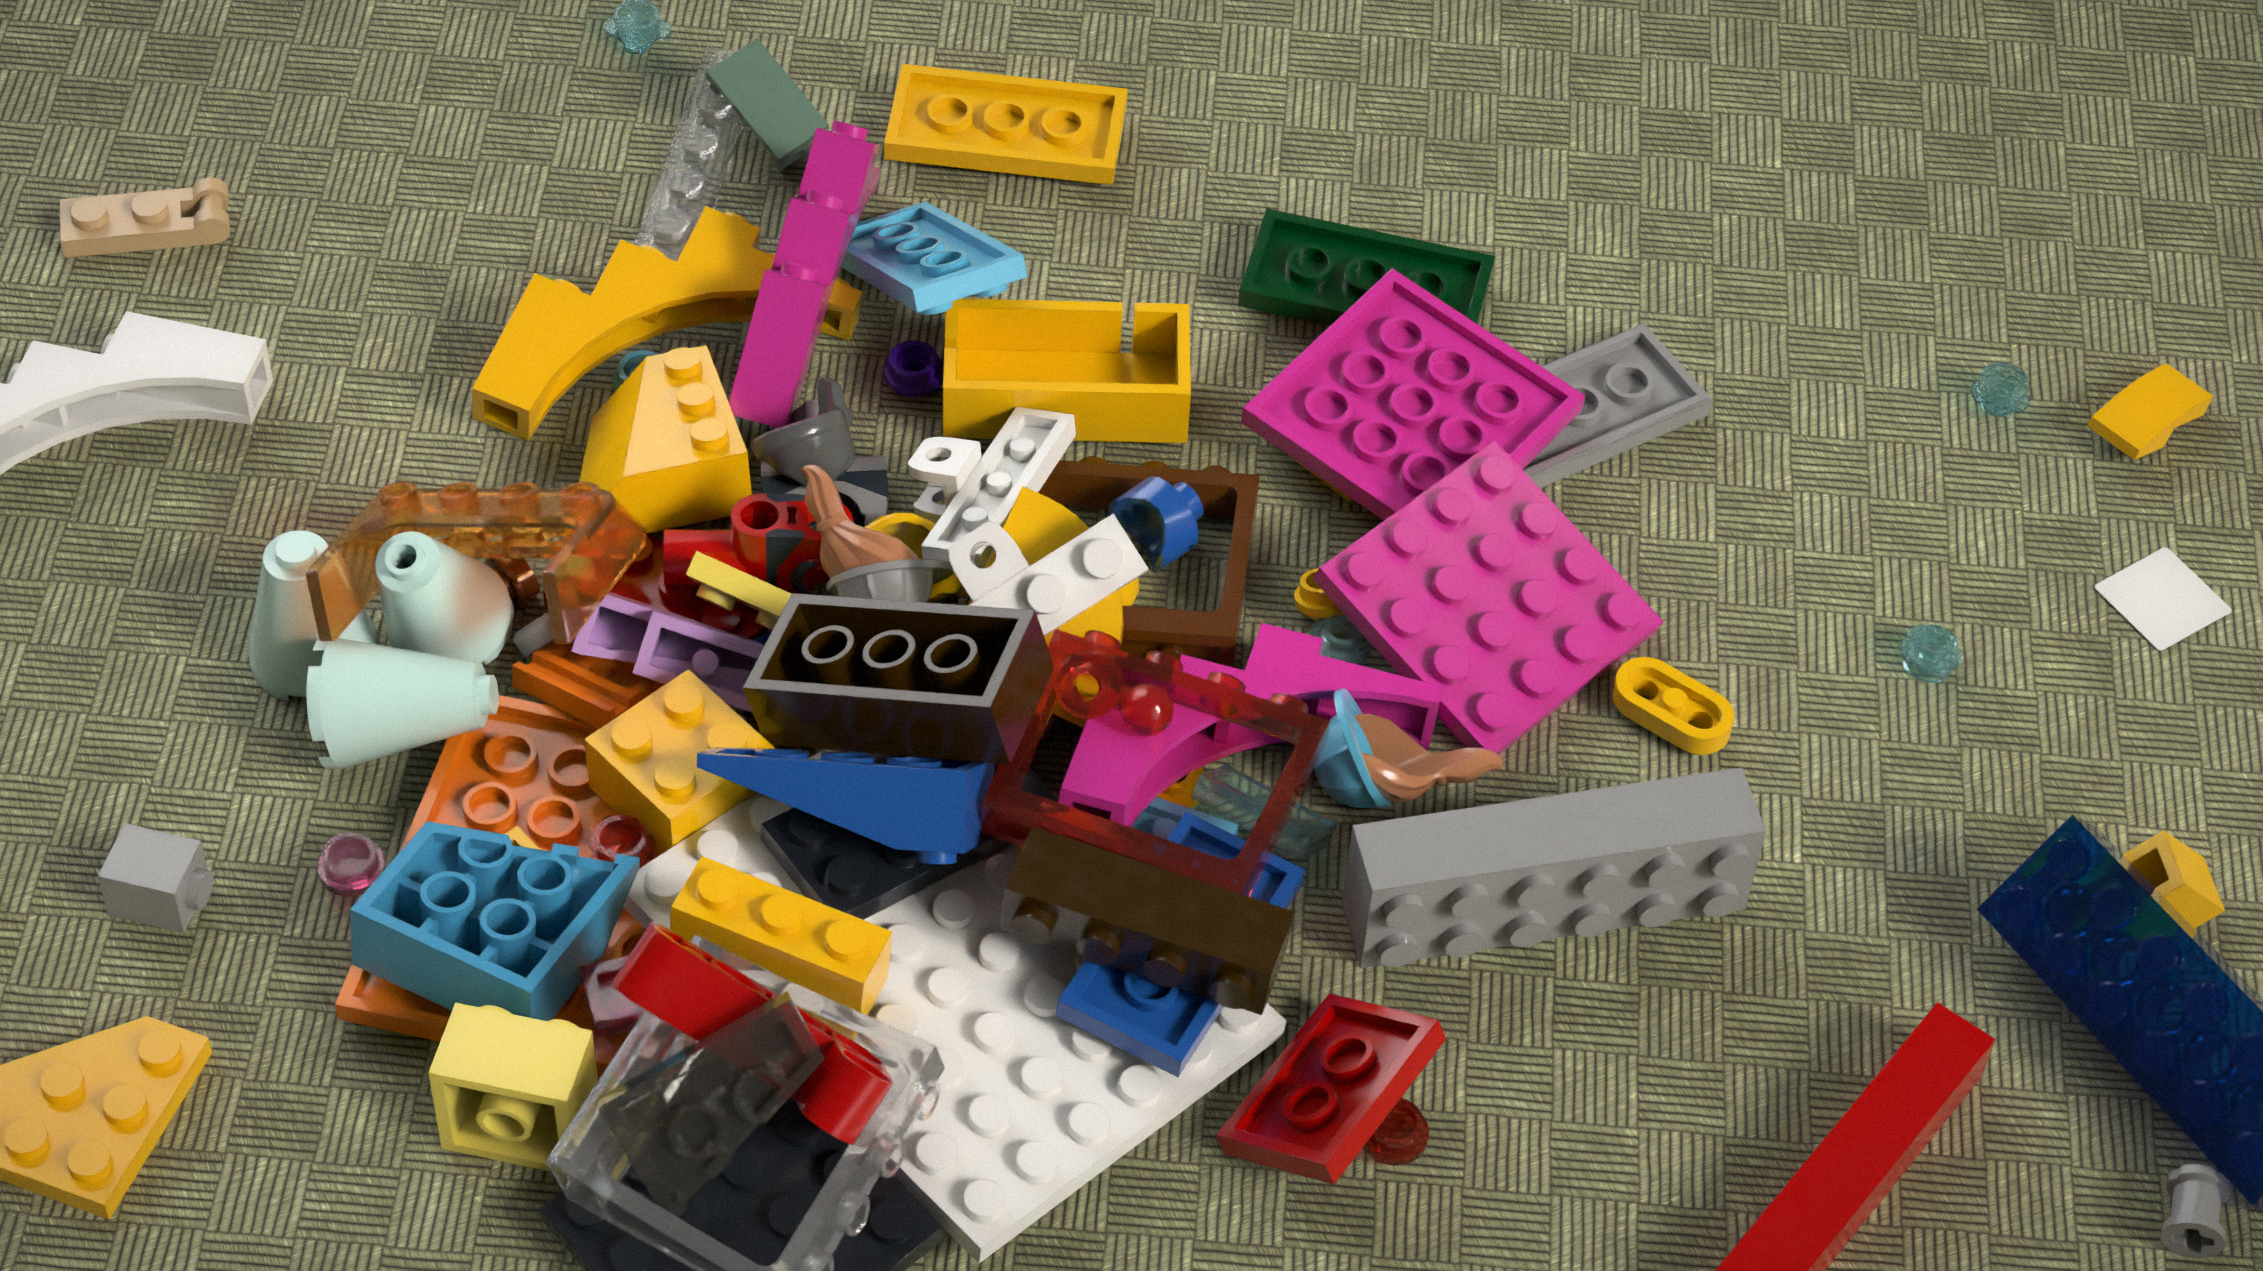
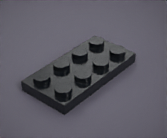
M1016 751L1010 765L995 763L994 776L978 846L964 854H957L956 863L928 864L915 861L916 851L893 849L797 808L789 809L761 823L760 840L805 897L864 920L1028 836L1032 826L1040 829L1056 820L1058 800Z

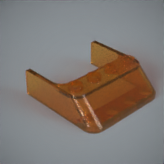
M398 482L387 485L378 491V496L366 505L307 569L306 579L320 641H335L379 592L375 569L377 554L387 540L399 533L415 531L431 538L447 536L437 541L472 558H549L553 560L543 571V583L553 637L556 644H569L645 547L647 534L644 525L611 492L599 489L598 485L592 482L573 483L564 488H538L536 484L531 482L513 483L503 488H477L474 483L470 482L453 483L443 488H417L414 483ZM494 537H505L495 541H485ZM554 537H565L555 541H544Z

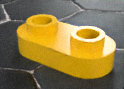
M1633 658L1620 666L1616 674L1612 698L1618 711L1625 717L1678 748L1692 754H1712L1721 750L1728 743L1734 723V711L1725 697L1655 658ZM1642 696L1649 697L1651 700H1647Z

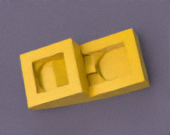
M2166 363L2141 376L2114 396L2091 417L2087 427L2133 460H2136L2163 448L2174 428L2203 416L2214 396Z

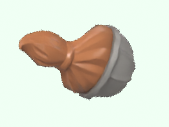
M806 465L801 469L807 481L805 503L808 511L817 522V531L821 533L820 560L822 568L830 578L826 584L829 593L839 597L927 603L932 590V584L948 579L953 574V568L949 561L918 559L916 554L900 539L853 523L844 511L838 489L831 477L816 465Z

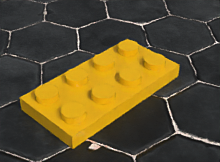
M902 64L884 141V160L1113 185L1127 108L1128 89Z

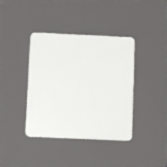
M2166 547L2095 584V589L2159 651L2165 650L2232 611L2215 592Z

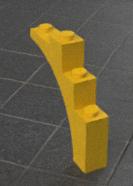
M705 206L677 262L667 258L656 248L646 245L637 246L621 239L591 295L583 293L576 285L563 279L551 280L534 273L472 387V418L529 441L551 407L577 381L620 351L666 332L708 323L750 322L764 272L772 268L776 253L768 254L759 250L761 228L750 224L748 220L738 214L731 212L722 213ZM837 277L819 332L849 341L858 324L863 291L853 288L848 282Z

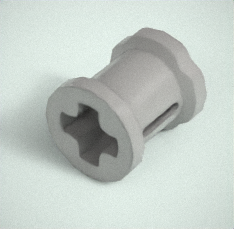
M2199 1164L2182 1165L2178 1169L2169 1172L2166 1189L2169 1196L2172 1197L2171 1214L2162 1224L2160 1239L2163 1245L2170 1251L2190 1258H2208L2218 1255L2224 1250L2226 1233L2220 1225L2222 1204L2229 1200L2232 1185L2226 1175L2218 1172L2215 1168Z

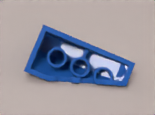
M715 747L697 753V767L893 849L916 851L915 861L928 864L956 863L957 854H964L978 846L995 771V763L914 756L887 758V764H875V756L868 755L867 752L855 751L823 753L820 755V760L808 759L809 752L797 749Z

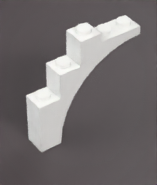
M126 311L115 333H110L106 336L101 348V354L32 341L21 363H15L11 368L7 384L0 383V475L14 465L61 442L110 427L171 419H211L252 425L273 382L266 339Z

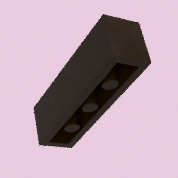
M1032 826L1004 889L999 929L1013 933L1029 943H1043L1080 955L1085 960L1096 965H1110L1147 977L1150 981L1160 986L1177 987L1213 999L1218 1004L1227 1008L1244 1009L1262 1015L1287 950L1295 911Z

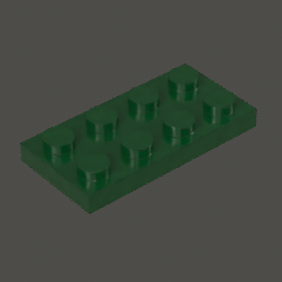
M1266 208L1239 289L1238 306L1331 326L1393 268L1479 325L1493 274L1495 256Z

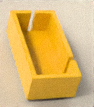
M961 298L952 301V308L946 311L943 373V437L995 439L1015 408L1023 407L1073 414L1076 436L1073 441L1187 443L1191 400L1189 304L1135 303L1132 353H1120L1122 302Z

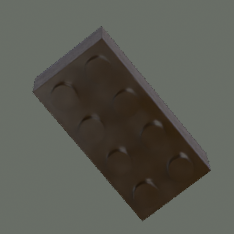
M792 593L748 676L743 690L762 736L773 745L1010 765L1054 670V665L1035 610Z

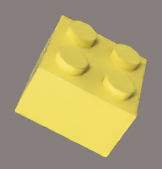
M455 1002L428 1072L441 1149L577 1177L601 1109L592 1030L582 1029L574 1023L561 1019L543 1021L514 1015L498 1006L484 1005L475 1007Z

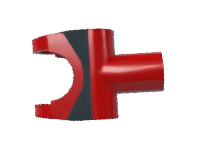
M748 495L740 499L732 508L731 530L665 529L663 539L664 585H700L686 575L696 551L791 594L814 595L809 590L817 584L828 582L830 578L822 568L820 560L821 533L809 526L815 519L808 511L805 495ZM842 504L847 517L854 523L852 513ZM742 604L756 616L758 615L759 611Z

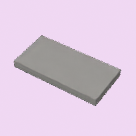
M1642 323L1541 366L1584 394L1585 400L1582 411L1523 471L1539 488H1542L1710 415L1713 400L1648 326Z

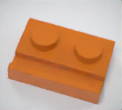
M577 627L533 652L532 662L526 665L518 661L512 665V686L599 729L665 685L633 674L632 671L635 663L571 652L579 629Z

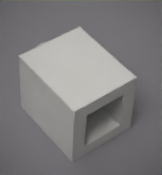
M124 823L98 874L99 884L109 916L180 933H185L195 910L205 908L213 888V873L207 869L201 841Z

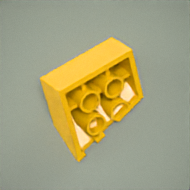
M707 345L694 348L680 347L667 353L647 356L592 417L567 536L568 549L731 516L733 506L740 499L752 495L748 452Z

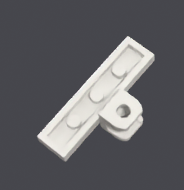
M1016 407L983 456L981 455L979 441L951 437H932L923 440L908 461L910 476L917 480L928 482L927 488L918 501L914 502L915 515L928 519L935 524L921 545L923 559L950 562L949 547L958 539L987 521L994 522L1003 528L1022 486L1038 493L1075 438L1074 415ZM936 457H948V459L940 462L930 461ZM945 499L944 505L936 504V502ZM983 546L976 551L974 561L978 568H985L994 547Z
M1114 513L1031 566L1013 538L1001 526L991 521L985 522L952 543L948 550L951 566L973 601L969 606L1035 610L1044 637L1149 571ZM983 546H992L996 551L995 562L988 568H978L974 561L976 551Z

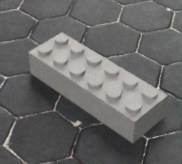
M1742 767L1352 825L1342 906L1361 968L1381 965L1400 967L1409 964L1413 960L1445 955L1465 957L1478 950L1510 945L1529 947L1543 940L1575 935L1594 937L1608 930L1639 925L1658 927L1672 920L1704 915L1708 917H1723L1736 910L1746 908L1766 829Z

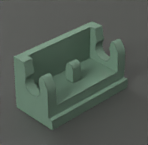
M758 38L752 40L706 73L710 89L715 95L722 94L771 153V158L774 161L773 165L780 173L787 171L809 156L816 127L826 130L829 128L827 121Z

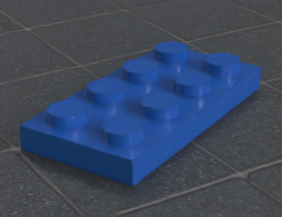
M1188 812L1184 813L1150 864L1286 909L1302 886L1305 869ZM1085 960L1058 999L1055 1016L1179 1077L1224 1006L1218 1004L1213 999L1177 987L1157 985L1147 977L1110 965H1096Z

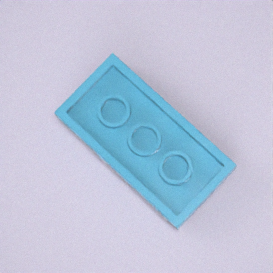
M926 201L858 222L841 265L842 268L922 315L945 312L952 308V301L971 295L989 297L1000 294L1007 290L1008 283L1027 278L1024 255Z

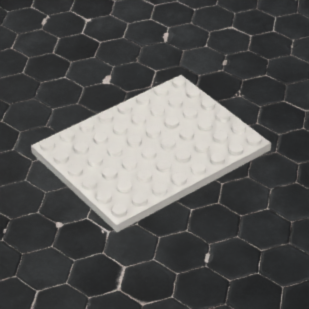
M823 749L809 759L820 760V755L823 753H843V750ZM867 753L868 755L875 756V764H883L887 762V758L899 756ZM758 792L641 867L637 872L623 907L645 929H647L651 922L670 929L671 905L701 856L804 896L760 840L761 823L794 807ZM1055 821L1040 829L1053 833ZM1019 840L864 919L893 933L887 981L859 1032L802 1009L858 1043L884 1063L893 1080V1085L858 1138L978 1263H981L1283 1036L1286 1020L1268 1003L1262 1015L1244 1009L1223 1007L1180 1076L1176 1077L1055 1016L1058 999L1085 959L1080 955L1043 943L1033 944L1026 942L1013 933L999 929L1004 889L1018 859Z

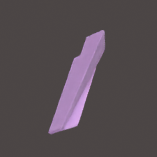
M594 588L591 590L571 652L635 663L632 671L633 674L663 684H667L689 669L726 704L752 712L743 686L765 644L600 588Z

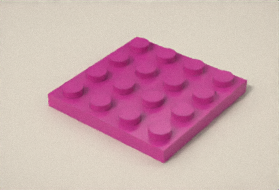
M1392 268L1243 407L1241 423L1376 516L1386 520L1494 440L1523 470L1582 411L1585 395Z
M1495 440L1322 565L1313 578L1317 585L1400 676L1444 687L1437 717L1465 747L1485 748L1494 751L1498 755L1653 636L1664 623Z

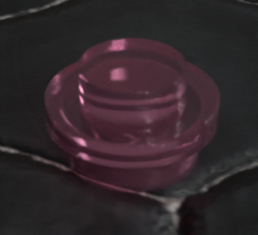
M346 832L333 837L327 842L319 856L317 869L319 879L328 891L339 896L354 897L363 895L386 869V862L382 849L372 839L362 833Z

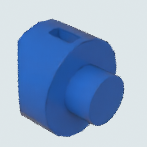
M1149 476L1113 500L1108 506L1107 515L1110 516L1114 513L1122 528L1149 555L1153 568L1152 572L1157 573L1198 544L1199 532L1196 520L1203 516L1204 510L1200 498L1188 484L1178 482L1172 486L1160 477Z

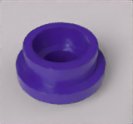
M909 340L899 343L891 350L883 365V377L886 385L892 391L903 396L919 397L935 391L943 381L944 366L942 360L931 345L922 341Z

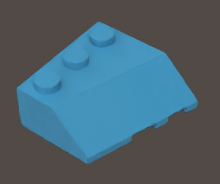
M427 821L350 909L352 964L451 1011L455 1002L475 1007L493 1005L501 1007L514 1015L543 1021L552 1020L583 982L581 967L597 964L603 957L627 895L640 868V858L616 854L614 862L579 857V847L553 843L551 851L512 845L509 835Z

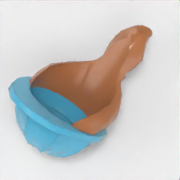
M1343 688L1334 692L1337 714L1323 727L1314 743L1312 752L1314 772L1323 789L1339 803L1355 808L1378 806L1386 809L1391 807L1392 800L1408 802L1417 799L1434 785L1444 786L1446 783L1463 784L1473 782L1486 771L1493 769L1501 770L1503 767L1502 758L1494 751L1485 748L1466 747L1443 753L1427 751L1391 720L1373 714H1363L1348 690Z

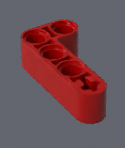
M651 922L611 983L616 990L641 1008L796 1100L799 1110L806 1118L825 1132L848 1144L854 1145L893 1085V1080L884 1063L867 1049L658 923Z

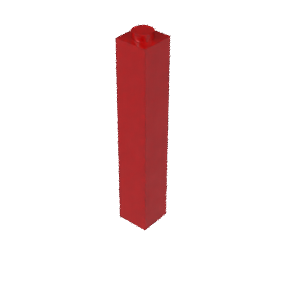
M1937 1002L1715 1271H1825L1981 1079L1996 1039Z

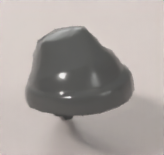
M823 377L818 381L819 413L817 416L768 431L752 441L750 448L758 462L768 464L776 472L806 486V478L801 472V469L806 465L820 467L833 481L846 473L855 461L854 442L850 432L853 415L845 405L841 385L832 378Z

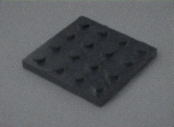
M730 1060L721 1065L538 1209L544 1224L587 1271H905L944 1239L943 1227L859 1138L852 1145L825 1132L801 1113L796 1100Z

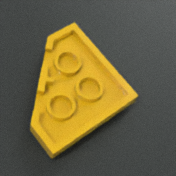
M145 1016L0 1065V1180L109 1220L210 1058L212 1049L209 1037Z

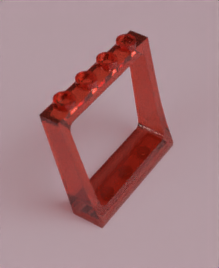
M1055 629L1048 646L1054 670L1011 764H999L981 805L982 833L1023 847L1033 826L1250 897L1328 739L1330 721L1308 714V706L1299 698L1289 694L1275 693L1271 696L1270 700H1266L1245 693L1246 686L1244 683L1230 674L1212 672L1207 679L1183 672V664L1170 654L1150 651L1144 659L1121 651V643L1105 632L1089 630L1085 632L1082 638ZM1081 671L1265 733L1295 745L1263 811L1236 858L1222 859L1021 790L1057 694L1067 673Z

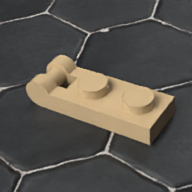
M208 177L197 181L190 188L60 199V243L64 258L222 243L230 235V217L225 211L229 206L228 186L220 179Z

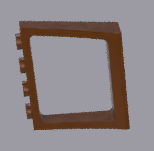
M1088 456L1080 461L1059 460L1038 493L1065 507L1108 510V506L1113 500L1149 476L1160 477L1172 486L1178 482L1188 484L1196 492L1203 505L1204 512L1202 517L1225 518L1233 522L1220 607L1213 612L1123 606L1124 627L1122 644L1109 682L1170 686L1182 654L1234 668L1257 511L1260 475L1231 473L1227 468L1219 465L1208 466L1203 470L1169 468L1160 461H1148L1141 466L1108 464L1104 459L1096 456Z

